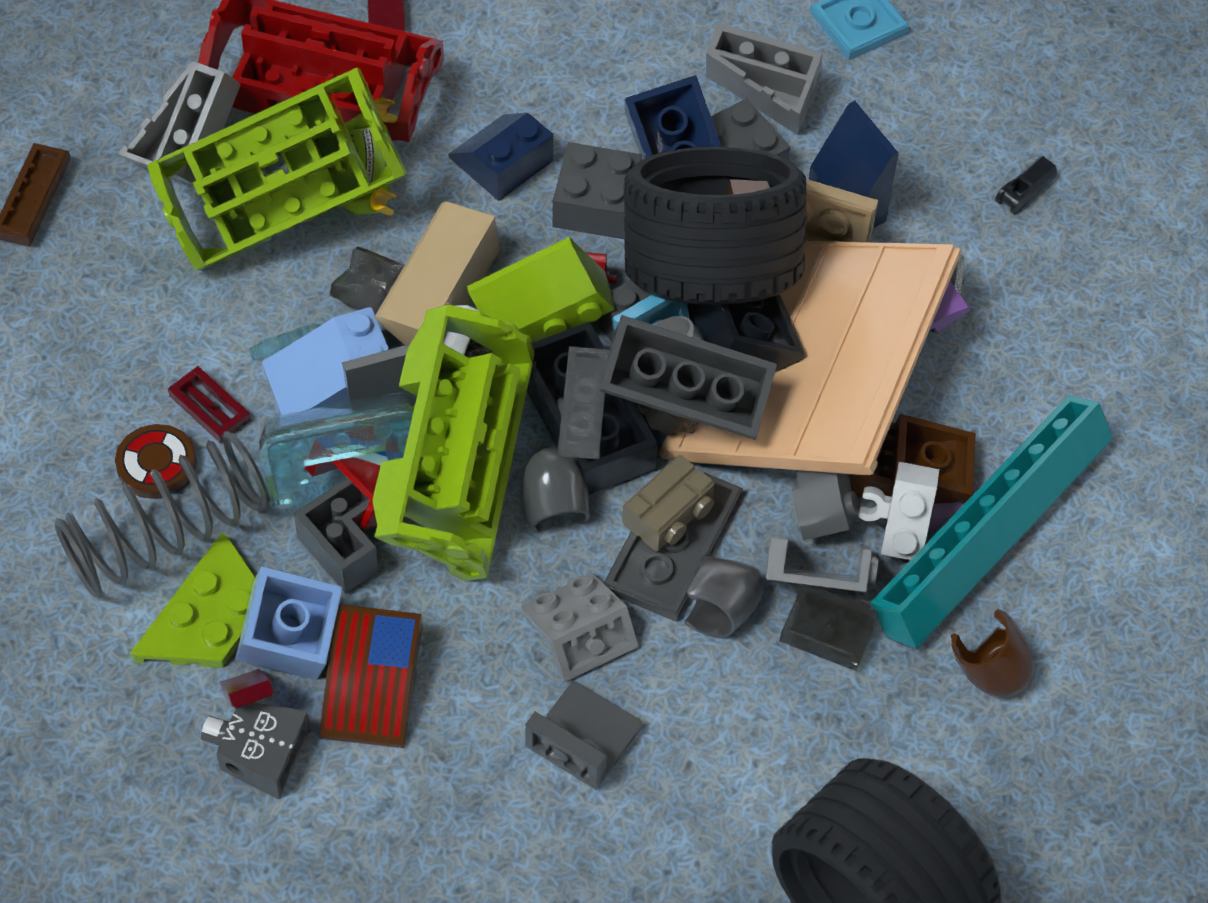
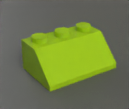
M570 237L467 286L468 293L480 312L491 318L515 324L518 328L517 330L528 336L531 343L583 323L596 321L602 315L615 310L605 271Z

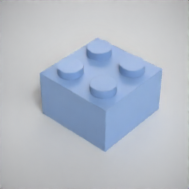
M260 567L253 582L235 660L310 679H318L326 665L342 587Z

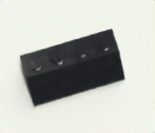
M780 294L759 301L739 304L707 305L688 303L694 322L706 342L776 363L775 371L801 360L805 354Z

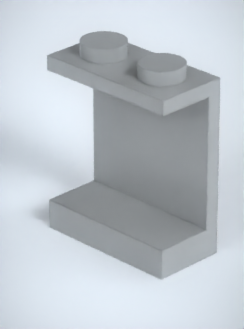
M771 533L766 568L767 580L862 592L867 591L868 582H876L878 558H876V555H871L872 550L869 545L860 544L856 576L786 568L785 559L788 537L784 534Z

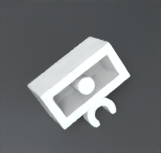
M899 462L892 497L885 496L876 487H864L863 498L875 501L877 506L874 508L861 507L859 518L865 521H875L881 517L887 518L881 550L882 555L911 560L925 546L937 489L939 469Z

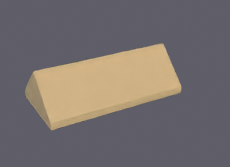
M448 201L441 203L374 316V319L404 345L411 344L421 327L426 310L444 305H469L472 298L468 293L467 286L485 277L500 251L495 216Z

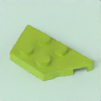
M221 533L132 649L130 652L132 660L138 663H145V659L168 660L170 665L187 666L197 663L203 667L223 668L239 646L255 577L226 534Z

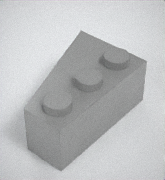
M718 23L706 51V76L742 100L748 98L756 109L799 135L821 78L823 53Z
M191 61L162 97L164 102L151 118L146 117L140 125L141 131L129 146H123L118 155L135 165L148 169L147 164L222 130L241 84L223 71ZM188 162L172 177L194 186L193 182L196 181Z

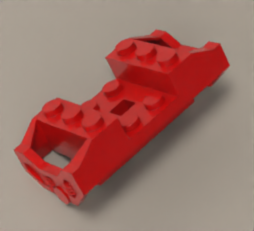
M221 0L219 7L214 8L211 13L209 29L202 41L198 63L218 70L221 55L233 30L244 26L241 32L244 53L232 77L241 85L232 107L254 114L276 105L277 101L283 102L355 68L361 70L373 100L377 98L393 100L409 66L411 68L408 72L397 121L395 123H383L386 125L392 141L410 142L416 127L420 105L432 77L439 73L443 64L444 47L443 40L276 0ZM354 92L331 94L344 124L362 113Z

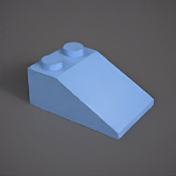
M372 307L334 317L262 361L264 372L285 427L350 408L342 362L389 350L379 324L374 319L375 315Z

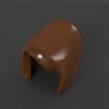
M997 609L994 611V618L1005 629L995 628L975 650H968L961 641L960 636L955 633L951 634V644L955 659L970 682L979 690L992 697L1009 698L1021 693L1031 684L1034 675V662L1026 639L1014 619L1005 611Z

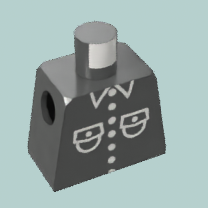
M251 703L235 709L230 722L208 716L202 728L201 740L219 745L217 758L222 771L274 798L280 799L310 731L308 713L299 709Z

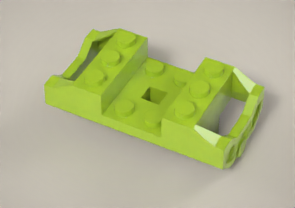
M359 68L352 69L147 164L153 187L159 200L164 204L162 210L169 225L175 228V235L180 246L195 270H203L271 240V237L335 207H343L373 193L377 189L408 176ZM351 92L355 94L362 114L370 126L373 138L387 163L385 169L373 182L370 181L331 94ZM282 156L289 173L286 174L282 168L267 175L264 168L280 161L278 157ZM187 162L196 179L193 182L194 188L205 202L203 207L209 219L215 220L227 248H203L190 227L171 180Z
M444 305L426 310L424 321L406 352L399 387L414 394L417 398L403 458L381 462L373 496V506L377 522L375 538L390 545L417 550L447 565L451 575L464 581L488 577L533 364L534 350L531 340L528 339V336L518 331L515 324L491 318L480 311ZM445 331L465 335L492 350L494 354L489 353L468 358L443 344ZM405 516L425 527L403 523V518Z

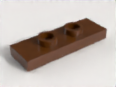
M33 143L0 212L1 240L31 246L71 160L68 150Z

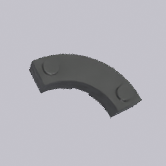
M796 470V488L791 489L803 540L850 530L858 519L857 515L860 513V505L856 493L851 491L849 474Z

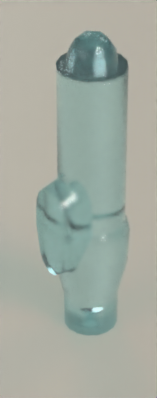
M310 323L281 335L267 338L259 344L250 347V355L253 360L274 355L321 325Z

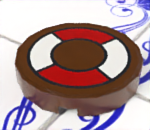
M152 424L139 427L128 434L117 448L115 464L118 477L123 485L125 483L131 486L135 495L141 498L160 499L163 497L151 477V470L155 469L161 474L170 493L175 490L179 492L187 486L189 480L178 459L180 454L186 456L195 471L197 460L193 443L183 431L171 425Z

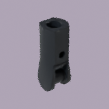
M1044 156L1039 157L1016 178L1005 184L997 193L995 201L999 204L1004 202L1011 207L1010 212L1012 214H1017L1057 176L1055 164Z

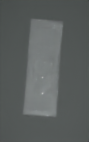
M569 347L558 455L599 459L605 393L600 392L599 387L609 350Z

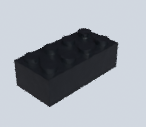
M590 321L533 342L534 359L527 393L557 449L571 455L578 464L587 483L589 495L656 469L658 443L635 402L599 391L608 354Z

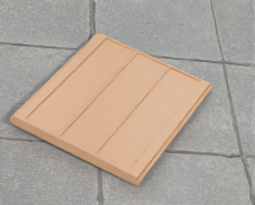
M805 241V270L803 276L791 288L780 294L805 354L801 360L775 371L756 440L676 415L659 451L661 458L669 461V459L674 460L678 455H682L691 463L869 476L873 474L877 466V456L961 255V248H955L954 244Z

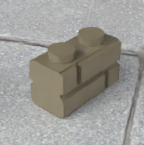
M678 455L623 505L622 522L626 528L637 537L640 536L642 541L655 552L659 551L666 543L674 545L682 538L687 529L686 525L695 517L700 520L710 512L714 505L715 484L701 470H696L695 466L686 458Z

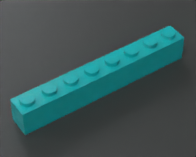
M1068 395L870 602L886 638L917 649L1109 444L1113 438L1099 402Z

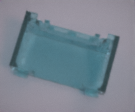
M397 392L270 418L261 429L259 453L271 506L276 507L292 503L291 492L294 486L299 482L300 485L308 483L306 466L385 450L388 460L403 458L416 399L410 394Z

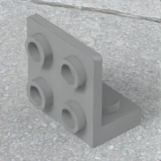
M594 574L576 577L569 584L552 592L542 593L536 596L533 601L521 607L523 615L548 640L558 674L565 682L639 647L627 606Z

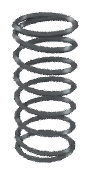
M224 432L223 445L233 471L247 495L233 479L216 444L209 440L206 444L207 450L223 476L233 507V519L228 518L208 496L188 458L180 454L178 459L185 475L193 486L205 522V534L200 532L179 508L159 471L151 470V477L161 493L170 514L177 537L178 548L173 547L161 535L143 510L131 486L124 483L122 489L133 508L143 533L149 554V563L139 556L123 536L108 513L103 501L95 498L94 504L103 520L117 556L121 578L114 574L105 564L82 531L73 514H66L68 524L64 520L56 518L55 530L61 545L79 579L92 596L100 598L102 594L94 562L112 582L125 585L129 574L124 550L141 568L154 570L157 556L153 537L170 554L181 556L185 547L182 525L196 538L209 541L213 532L210 511L224 524L237 526L241 517L239 498L252 510L264 512L265 509L268 510L270 498L264 479L249 451L234 433ZM231 442L249 467L260 491L261 499L244 475Z

